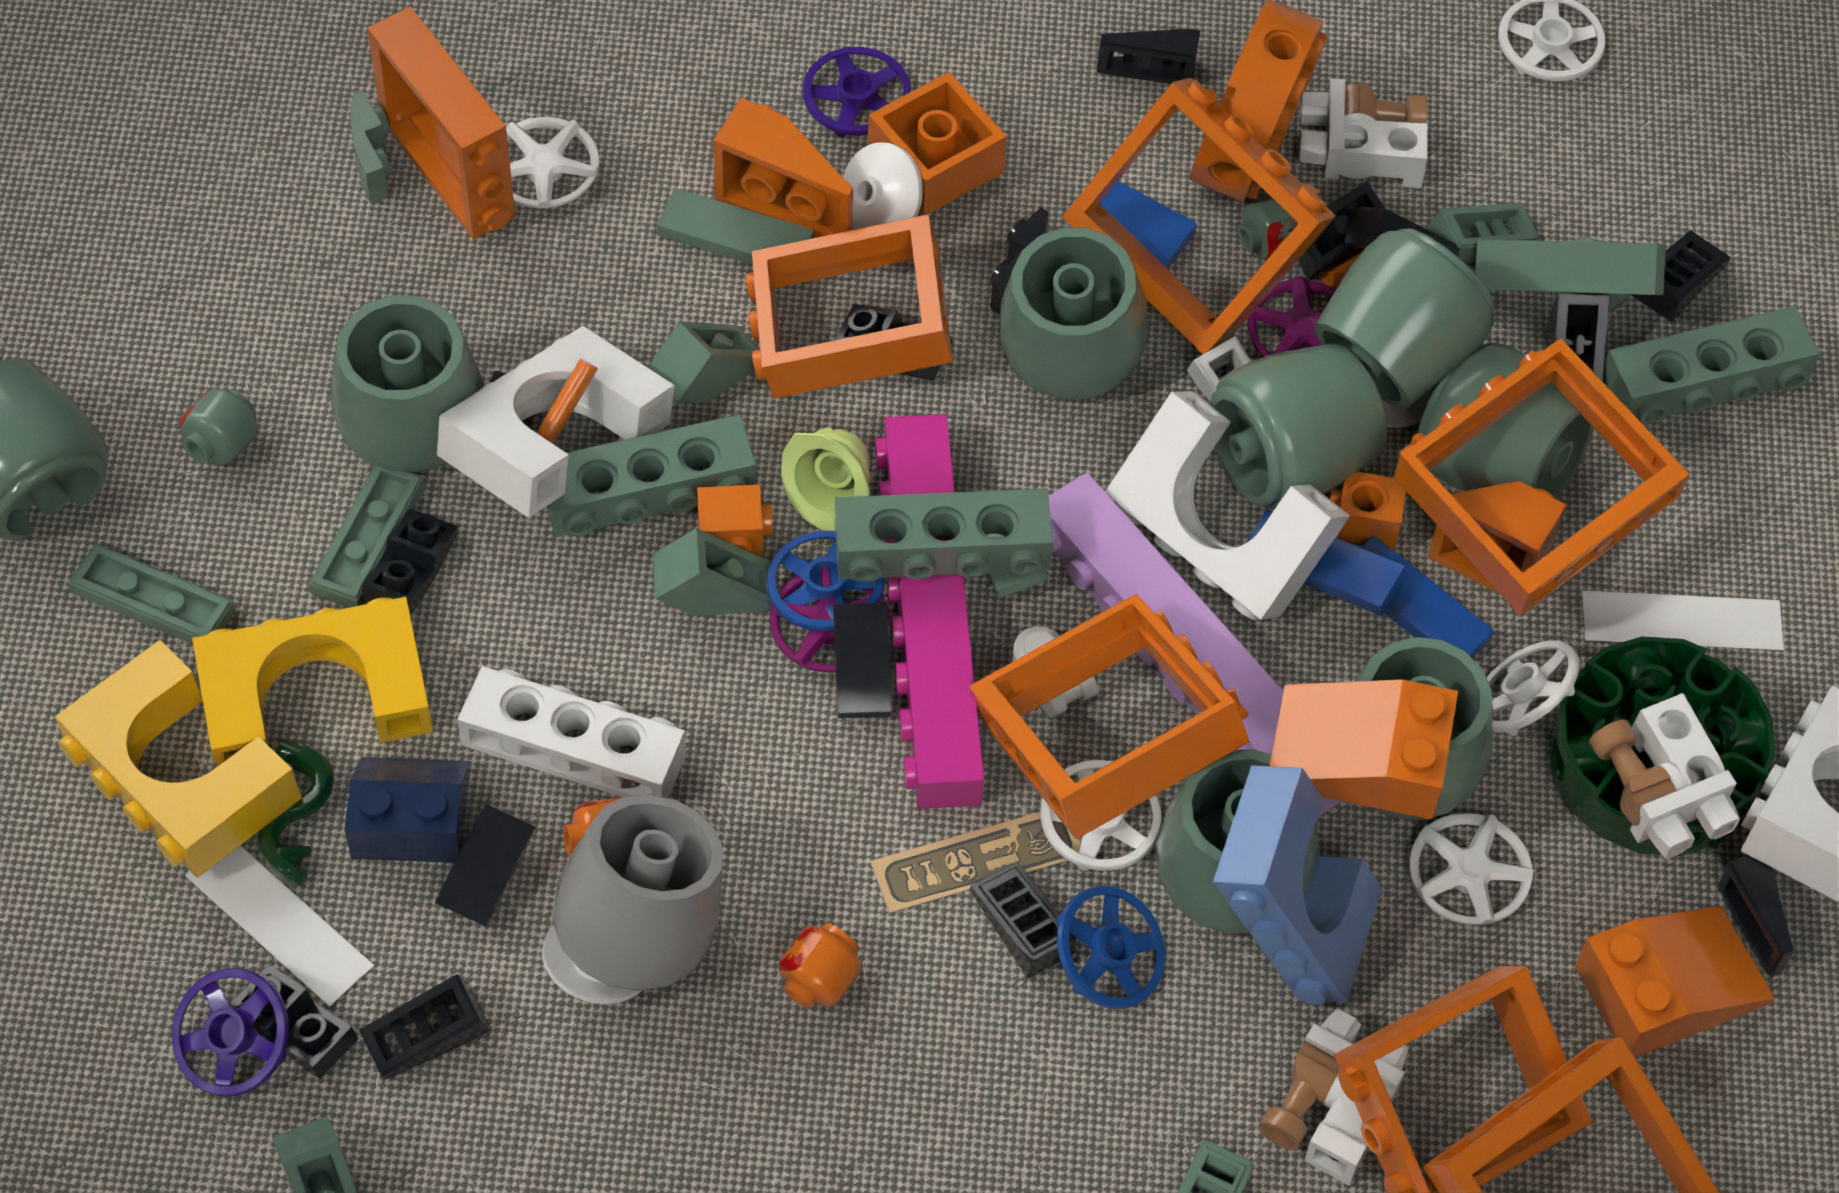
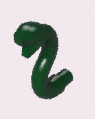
M284 739L279 744L276 754L287 764L292 765L295 771L307 775L312 781V786L306 794L302 795L301 800L259 831L258 848L263 858L267 861L270 871L284 884L301 886L307 879L306 869L298 870V865L302 859L312 853L311 847H284L280 843V834L287 825L314 814L324 806L332 793L334 772L328 758L318 750L306 744L301 746Z

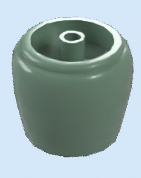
M1060 228L1040 235L1022 250L1012 270L1001 301L1000 341L1013 372L1032 389L1057 399H1090L1114 390L1135 371L1148 340L1147 301L1128 253L1110 236L1089 228Z
M1399 229L1398 231H1387L1380 234L1365 248L1336 289L1318 319L1314 331L1322 345L1331 343L1341 345L1358 357L1371 375L1381 400L1397 408L1408 409L1433 390L1442 378L1458 367L1462 361L1483 344L1495 321L1493 316L1495 305L1490 293L1481 280L1445 246L1417 230Z
M391 295L369 302L348 318L337 339L330 396L332 412L344 443L366 463L389 471L420 473L446 465L447 462L437 456L439 416L480 391L483 387L480 371L456 319L440 304L422 297Z
M1331 343L1272 354L1248 362L1222 378L1217 384L1216 391L1212 394L1210 406L1231 421L1214 447L1226 475L1237 491L1248 501L1271 510H1275L1291 486L1311 484L1319 492L1325 494L1380 457L1387 443V420L1381 397L1371 375L1358 357L1341 345Z
M1488 343L1478 347L1458 367L1439 381L1427 403L1420 421L1418 433H1423L1425 436L1439 427V421L1451 408L1460 403L1465 407L1479 398L1480 390L1491 379L1498 375H1503L1506 378L1519 369L1518 365L1526 355L1501 343ZM1550 382L1429 471L1442 481L1462 491L1521 481L1533 488L1543 489L1552 494L1555 499H1558L1581 464L1592 439L1594 427Z
M16 357L0 360V538L20 541L34 533L25 509L29 506L36 504L43 515H49L61 509L68 502L69 498L80 507L95 498L106 479L109 453L108 447L99 431L76 402L31 360Z
M1422 637L1392 642L1371 657L1354 682L1407 680L1458 691L1443 788L1433 817L1447 814L1472 796L1489 765L1493 736L1492 690L1483 669L1464 650L1443 640ZM1369 807L1391 818L1417 821L1426 819Z
M1255 749L1235 750L1188 776L1169 804L1156 843L1159 879L1174 906L1198 925L1226 934L1249 933L1217 889L1213 880L1251 765L1269 766L1271 754ZM1315 822L1304 860L1303 895L1311 885L1320 855L1317 822Z

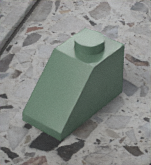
M679 321L647 368L675 385L674 402L680 404L684 402L708 403L755 371L752 351L760 348L738 325Z
M695 528L653 553L655 599L693 616L768 612L771 610L772 603L768 596L766 580L771 562Z
M327 1116L272 1137L292 1193H357L341 1145Z

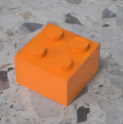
M950 71L869 114L868 145L879 142L898 145L906 150L917 164L923 187L922 203L919 211L922 215L930 214L1004 173L1007 136Z

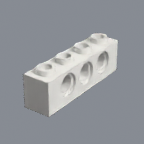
M482 666L457 719L462 746L620 797L650 794L669 798L686 758L685 730L679 729L674 723L664 718L652 717L647 719L629 713L622 706L613 702L601 701L597 703L581 698L563 686L551 685L547 687L526 680L521 674L509 669L497 671ZM525 713L534 715L532 719L527 721L513 719L517 715ZM570 730H582L585 732L579 737L563 735ZM620 746L636 748V750L627 754L614 751Z

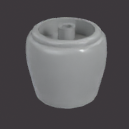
M650 794L628 796L603 807L566 862L557 884L552 922L562 950L587 975L608 986L632 991L665 988L691 974L709 950L719 921L724 850L716 830L698 811L675 799Z

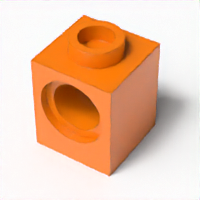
M1356 472L1343 481L1341 489L1333 488L1330 491L1329 499L1350 515L1335 538L1352 544L1364 545L1369 539L1376 536L1394 550L1402 524L1406 490L1392 477ZM1357 507L1368 508V509H1370L1371 511H1370V512L1363 511V510H1360V509L1357 508Z

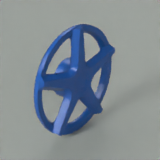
M835 531L810 532L788 542L772 559L766 580L768 596L779 617L783 616L786 620L801 628L822 632L834 631L833 605L825 606L832 620H816L794 612L785 603L805 605L816 599L834 598L838 602L837 604H844L843 593L845 591L874 588L866 603H879L885 588V578H878L871 582H858L853 579L838 580ZM816 539H833L827 555L816 558L811 562L791 553V550L805 542ZM780 563L804 581V584L783 600L776 587V574ZM821 568H829L832 586L821 587Z
M1095 886L1083 890L1074 896L1056 920L1058 924V953L1063 969L1073 984L1072 990L1075 994L1083 995L1091 1002L1109 1009H1126L1140 1004L1153 993L1161 979L1164 968V943L1154 916L1138 898L1117 887ZM1104 895L1102 921L1099 927H1093L1074 917L1078 908L1085 901L1095 896ZM1120 898L1132 904L1143 915L1151 929L1150 933L1133 934L1127 926L1119 923ZM1069 933L1091 949V956L1080 973L1074 964L1070 952ZM1156 948V964L1153 975L1145 988L1141 989L1129 964L1134 960L1137 953ZM1110 970L1114 973L1128 997H1109L1096 991L1091 986L1105 971Z

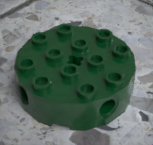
M1641 636L1601 649L1586 662L1585 667L1578 673L1574 683L1575 693L1573 696H1565L1563 698L1549 734L1550 773L1567 808L1597 836L1636 853L1662 855L1650 839L1640 843L1636 841L1630 831L1633 824L1627 819L1625 814H1622L1620 807L1621 796L1625 789L1612 760H1601L1597 757L1589 744V740L1599 729L1617 720L1625 719L1633 727L1640 710L1683 693L1718 753L1725 771L1729 770L1737 783L1730 798L1740 818L1736 828L1740 826L1754 800L1758 797L1775 757L1773 718L1754 682L1736 666L1732 670L1729 669L1722 661L1706 655L1707 648L1685 639ZM1633 745V751L1647 769L1654 767L1646 751L1639 753L1636 746ZM1695 819L1686 823L1695 838L1692 846L1676 856H1682L1717 845L1729 834L1715 840L1710 839L1699 820Z

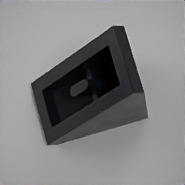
M1557 292L1545 330L1546 348L1561 338L1603 382L1610 295Z

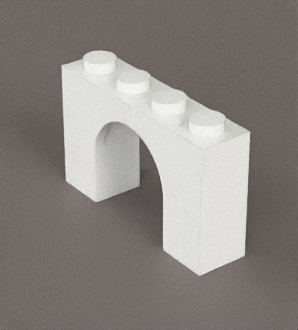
M582 326L566 337L557 339L550 347L531 359L522 361L515 369L494 382L487 383L480 391L439 416L437 456L530 518L565 494L569 454L531 430L522 421L534 414L550 410L580 358L593 364L598 370L573 412L592 418L624 440L657 433L670 424L675 385Z
M1193 391L1171 392L1105 492L1117 503V506L1133 524H1143L1156 535L1154 541L1161 549L1173 556L1179 557L1181 555L1195 566L1193 573L1198 579L1213 588L1221 587L1234 598L1232 604L1240 613L1253 620L1280 617L1350 515L1311 484L1291 486L1262 529L1249 542L1235 547L1217 540L1205 529L1197 515L1194 504V486L1201 466L1231 421Z
M1831 686L1822 704L1811 700L1797 726L1798 729L1805 732L1804 736L1793 732L1779 757L1780 761L1787 764L1786 768L1775 764L1760 791V793L1769 797L1768 800L1764 801L1756 797L1741 826L1750 830V833L1741 851L1839 902V813L1822 798L1814 781L1822 779H1839V689Z

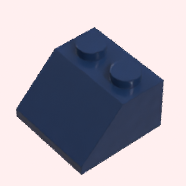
M361 757L350 779L344 828L351 859L454 863L463 847L471 771L470 761Z

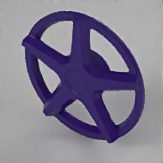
M846 47L827 53L810 67L803 82V100L811 116L824 127L834 131L838 137L843 138L846 135L862 136L868 135V124L852 125L860 109L866 107L876 111L889 104V102L877 94L878 89L899 75L903 86L902 96L911 92V83L903 67L889 55L866 47ZM849 55H868L883 60L889 65L883 70L871 74L866 70L856 69ZM835 58L840 73L838 85L813 86L812 81L817 71L825 63ZM813 99L839 100L842 106L838 121L826 116L817 107Z
M225 968L211 972L192 985L176 1010L172 1026L174 1056L184 1076L194 1086L206 1093L224 1097L249 1093L265 1083L278 1066L285 1062L287 1057L285 1051L289 1037V1019L286 1006L277 991V986L258 973L242 968ZM225 978H240L255 984L258 989L239 1008H232L216 981ZM202 990L211 1015L207 1018L204 1028L181 1035V1026L186 1009L197 993ZM269 1000L273 1006L277 1023L275 1044L253 1030V1022ZM211 1049L213 1052L218 1053L215 1084L201 1079L191 1069L183 1052ZM246 1052L267 1060L264 1067L255 1076L243 1083L231 1086L237 1058L240 1053Z

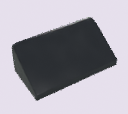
M1368 181L1326 206L1336 217L1299 258L1301 269L1307 279L1358 247L1345 242V236L1357 207L1385 209ZM1294 226L1293 228H1291V229L1289 230V232L1291 233L1292 230H1293L1296 226Z

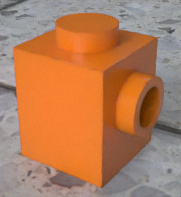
M760 484L697 487L699 529L757 556H763V536H773L772 505H761Z

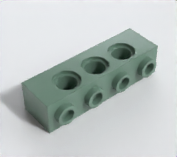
M1792 306L1611 349L1604 364L1603 383L1642 424L1648 425L1656 423L1666 416L1682 412L1699 413L1710 408L1712 405L1732 400L1745 402L1761 393L1778 389L1783 391L1797 389L1809 381L1820 353L1797 307Z
M741 414L566 452L569 454L565 494L546 506L555 538L566 535L581 536L590 533L594 529L614 524H635L646 517L690 511L698 506L697 487L757 485L756 462ZM695 467H705V468H708V469L702 470V471L692 470V468H695ZM646 478H654V479H657L656 481H653V482H644V481H641V480L646 479ZM597 489L606 490L603 493H591V491Z
M1048 488L835 497L834 526L838 580L853 579L858 582H871L878 578L907 577L913 580H922L933 575L959 574L963 577H978L985 573L1001 572L1030 575L1038 571L1050 570L1053 535ZM1000 534L1003 535L1004 538L995 539L987 535ZM946 536L952 540L940 541L935 539V537ZM892 538L898 540L899 542L885 543L881 540Z

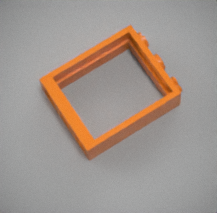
M411 6L367 27L378 103L386 115L392 136L473 240L489 231H497L504 227L508 221L516 218L506 125Z
M929 214L752 251L753 272L746 273V284L752 303L756 302L757 310L749 312V321L753 338L760 343V349L752 351L753 364L757 379L767 380L774 399L953 362L939 246ZM914 259L921 323L780 351L775 288Z
M1498 966L1334 1054L1340 1068L1338 1078L1341 1088L1346 1096L1355 1103L1363 1122L1361 1125L1362 1137L1368 1148L1377 1155L1386 1177H1384L1383 1183L1386 1193L1439 1192L1429 1177L1424 1179L1374 1061L1490 999L1528 1089L1567 1062L1527 966ZM1582 1095L1474 1173L1473 1177L1479 1187L1592 1124V1118Z

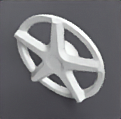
M1520 0L1506 11L1501 19L1498 30L1500 47L1506 58L1516 67L1517 72L1520 75L1528 74L1542 80L1567 81L1576 78L1582 80L1597 66L1605 50V33L1601 23L1587 7L1575 0ZM1544 2L1543 17L1535 26L1512 19L1513 15L1521 8L1533 3ZM1558 4H1564L1576 9L1585 15L1592 24L1586 27L1572 28L1569 22L1559 16ZM1507 31L1533 42L1532 47L1523 58L1513 50ZM1597 37V47L1594 54L1587 62L1582 64L1571 50V44ZM1548 55H1554L1570 70L1552 71L1535 66Z
M536 117L518 123L510 122L507 125V140L513 139L524 153L522 159L510 163L511 177L526 174L527 178L535 183L537 200H531L513 193L514 202L532 208L558 207L574 201L592 185L599 169L598 150L593 139L579 126L577 121H567L554 117ZM534 128L560 129L546 144H539L525 132ZM574 136L586 147L590 156V165L563 156V151ZM563 173L586 178L582 185L574 192L552 200L553 183L559 180Z
M1544 641L1530 645L1508 657L1488 675L1487 681L1491 687L1505 670L1508 671L1501 685L1504 693L1492 699L1493 713L1513 705L1509 720L1493 721V732H1506L1515 736L1520 728L1546 715L1565 696L1574 695V683L1579 673L1580 659L1572 646L1561 641ZM1542 650H1557L1553 657L1541 668L1535 663L1523 664L1520 661L1522 658ZM1568 659V669L1562 683L1548 681ZM1549 697L1540 706L1527 713L1532 703L1537 699Z
M1090 760L1074 764L1064 770L1069 776L1077 773L1080 781L1094 773L1093 769H1101L1112 762ZM1157 795L1149 798L1153 821L1148 837L1143 836L1124 820L1125 813L1085 834L1082 838L1079 853L1067 846L1058 836L1052 821H1062L1043 798L1040 807V819L1049 843L1061 856L1076 864L1080 870L1113 871L1131 866L1150 854L1161 830L1162 811ZM1106 836H1113L1136 849L1119 858H1095Z
M1474 813L1451 814L1426 825L1415 840L1409 860L1412 883L1424 903L1442 917L1467 925L1491 924L1514 913L1528 895L1534 872L1529 853L1523 842L1510 828L1499 822L1496 816L1491 814L1487 816ZM1455 825L1479 826L1469 846L1465 848L1458 846L1439 833V831ZM1495 833L1510 844L1521 866L1494 861L1489 857ZM1428 843L1448 862V867L1423 884L1419 873V857L1424 845ZM1491 880L1521 882L1520 889L1511 903L1500 911L1493 913L1488 890L1489 882ZM1452 888L1469 894L1476 911V916H1465L1449 911L1438 904L1433 897Z

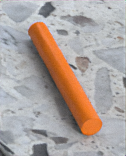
M582 358L579 359L538 428L537 434L554 444L597 372L598 368Z

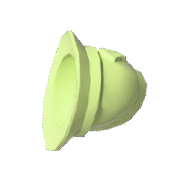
M828 426L814 433H794L782 452L781 477L787 497L802 519L822 531H835V497L870 496L871 489L869 483L871 475L869 469L871 460L866 444L857 435L846 430L831 429Z

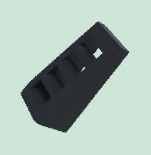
M1172 29L1102 34L1097 73L1168 84L1187 78L1193 79L1201 30ZM1114 52L1123 53V56H1114Z
M1357 207L1345 236L1346 243H1350L1352 246L1367 247L1380 234L1387 231L1414 229L1430 236L1456 256H1458L1460 250L1457 244L1383 208Z
M1690 230L1665 252L1664 278L1679 288L1675 289L1664 281L1663 295H1631L1672 323L1729 263L1731 257ZM1689 249H1692L1693 251L1704 257L1706 260L1709 261V263L1705 262L1704 260L1690 252ZM1680 259H1685L1686 261L1700 269V271H1695L1694 269L1683 263ZM1671 268H1674L1675 270L1689 278V280H1685L1684 278L1676 274L1674 271H1672Z
M1745 855L1729 862L1717 888L1767 975L1772 978L1782 973L1794 949L1772 867L1750 855Z
M1018 861L970 886L971 893L1027 979L1060 962L1057 947L1058 924L1056 923L1060 913ZM1014 881L1018 889L998 900L990 893ZM1024 898L1029 904L1010 915H1007L1003 910ZM1033 915L1037 916L1039 921L1021 931L1016 926V924ZM1044 931L1048 933L1049 938L1034 946L1028 941ZM1069 933L1070 952L1073 955L1078 939Z
M459 974L452 976L359 1029L384 1080L465 1045L492 1030L472 988ZM455 1003L458 1004L464 1016L456 1022L448 1008ZM435 1012L443 1027L437 1033H434L427 1018L428 1015ZM412 1022L415 1023L423 1040L414 1045L405 1027ZM392 1031L403 1051L395 1057L383 1036Z

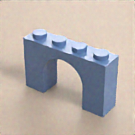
M1251 765L1213 883L1297 999L1312 1005H1322L1325 1001L1347 1003L1382 887L1363 859L1319 857L1311 885L1303 895L1305 855L1323 798L1302 767Z

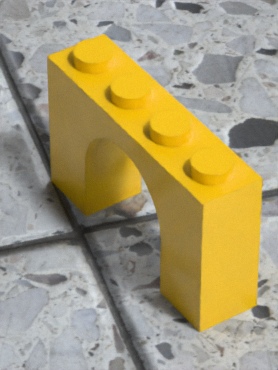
M406 597L397 599L377 598L365 605L345 609L325 608L313 615L288 620L274 618L256 626L236 630L217 629L205 636L192 638L209 741L216 767L258 736L269 746L263 710L265 698L270 687L278 677L289 669L312 661H330L344 665L362 678L371 696L380 743L433 733Z
M159 640L55 716L63 735L58 744L73 765L79 767L84 763L92 771L90 774L92 781L108 800L117 796L125 804L122 809L129 821L139 832L144 833L149 829L158 838L155 841L156 845L170 864L177 867L183 863L198 878L301 800L302 796L292 768L259 736L214 770L194 780L176 783L162 782L152 779L139 771L140 759L150 742L203 702L193 672Z

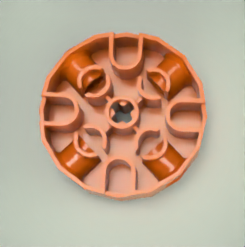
M1272 0L1266 1L1227 83L1228 87L1220 106L1228 114H1236L1247 121L1254 129L1255 134L1253 137L1266 150L1273 149L1279 152L1289 129L1287 127H1289L1299 105V98H1301L1308 86L1316 67L1315 63H1317L1329 35L1320 32L1323 25L1322 20ZM1205 135L1192 167L1189 180L1244 204L1247 196L1256 200L1262 188Z

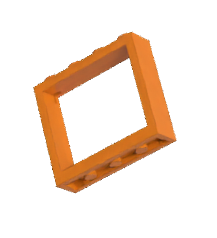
M1187 78L1171 83L1064 213L1062 218L1072 228H1089L1108 235L1124 248L1136 270L1145 298L1202 354H1205L1234 335L1336 215L1326 207L1327 204L1318 196L1321 193L1318 189L1310 184L1303 185L1289 172L1291 165L1280 153L1273 149L1266 150L1253 137L1255 134L1254 129L1247 121L1236 114H1228L1216 102L1218 96L1212 88L1205 89L1196 79ZM1178 108L1298 222V225L1218 317L1100 204Z
M1561 338L1544 351L1540 349L1535 353L1531 350L1520 361L1519 369L1508 377L1504 378L1503 375H1498L1491 379L1480 390L1479 398L1465 407L1460 403L1451 408L1439 421V427L1425 436L1423 433L1414 435L1411 443L1398 452L1400 458L1394 475L1397 482L1520 616L1677 500L1690 476L1687 470ZM1551 382L1645 482L1526 571L1522 572L1429 470L1497 422L1529 396Z
M1137 593L968 686L985 727L1076 840L1250 742L1242 721L1248 717V712L1239 702L1236 691L1233 688L1225 690L1211 663L1208 660L1200 663L1187 637L1183 633L1175 636L1163 611L1160 609L1153 612ZM1145 649L1197 706L1201 713L1075 783L1021 716L1136 652Z
M1622 1037L1594 1041L1423 1166L1439 1193H1483L1473 1177L1474 1173L1607 1077L1678 1192L1720 1193Z

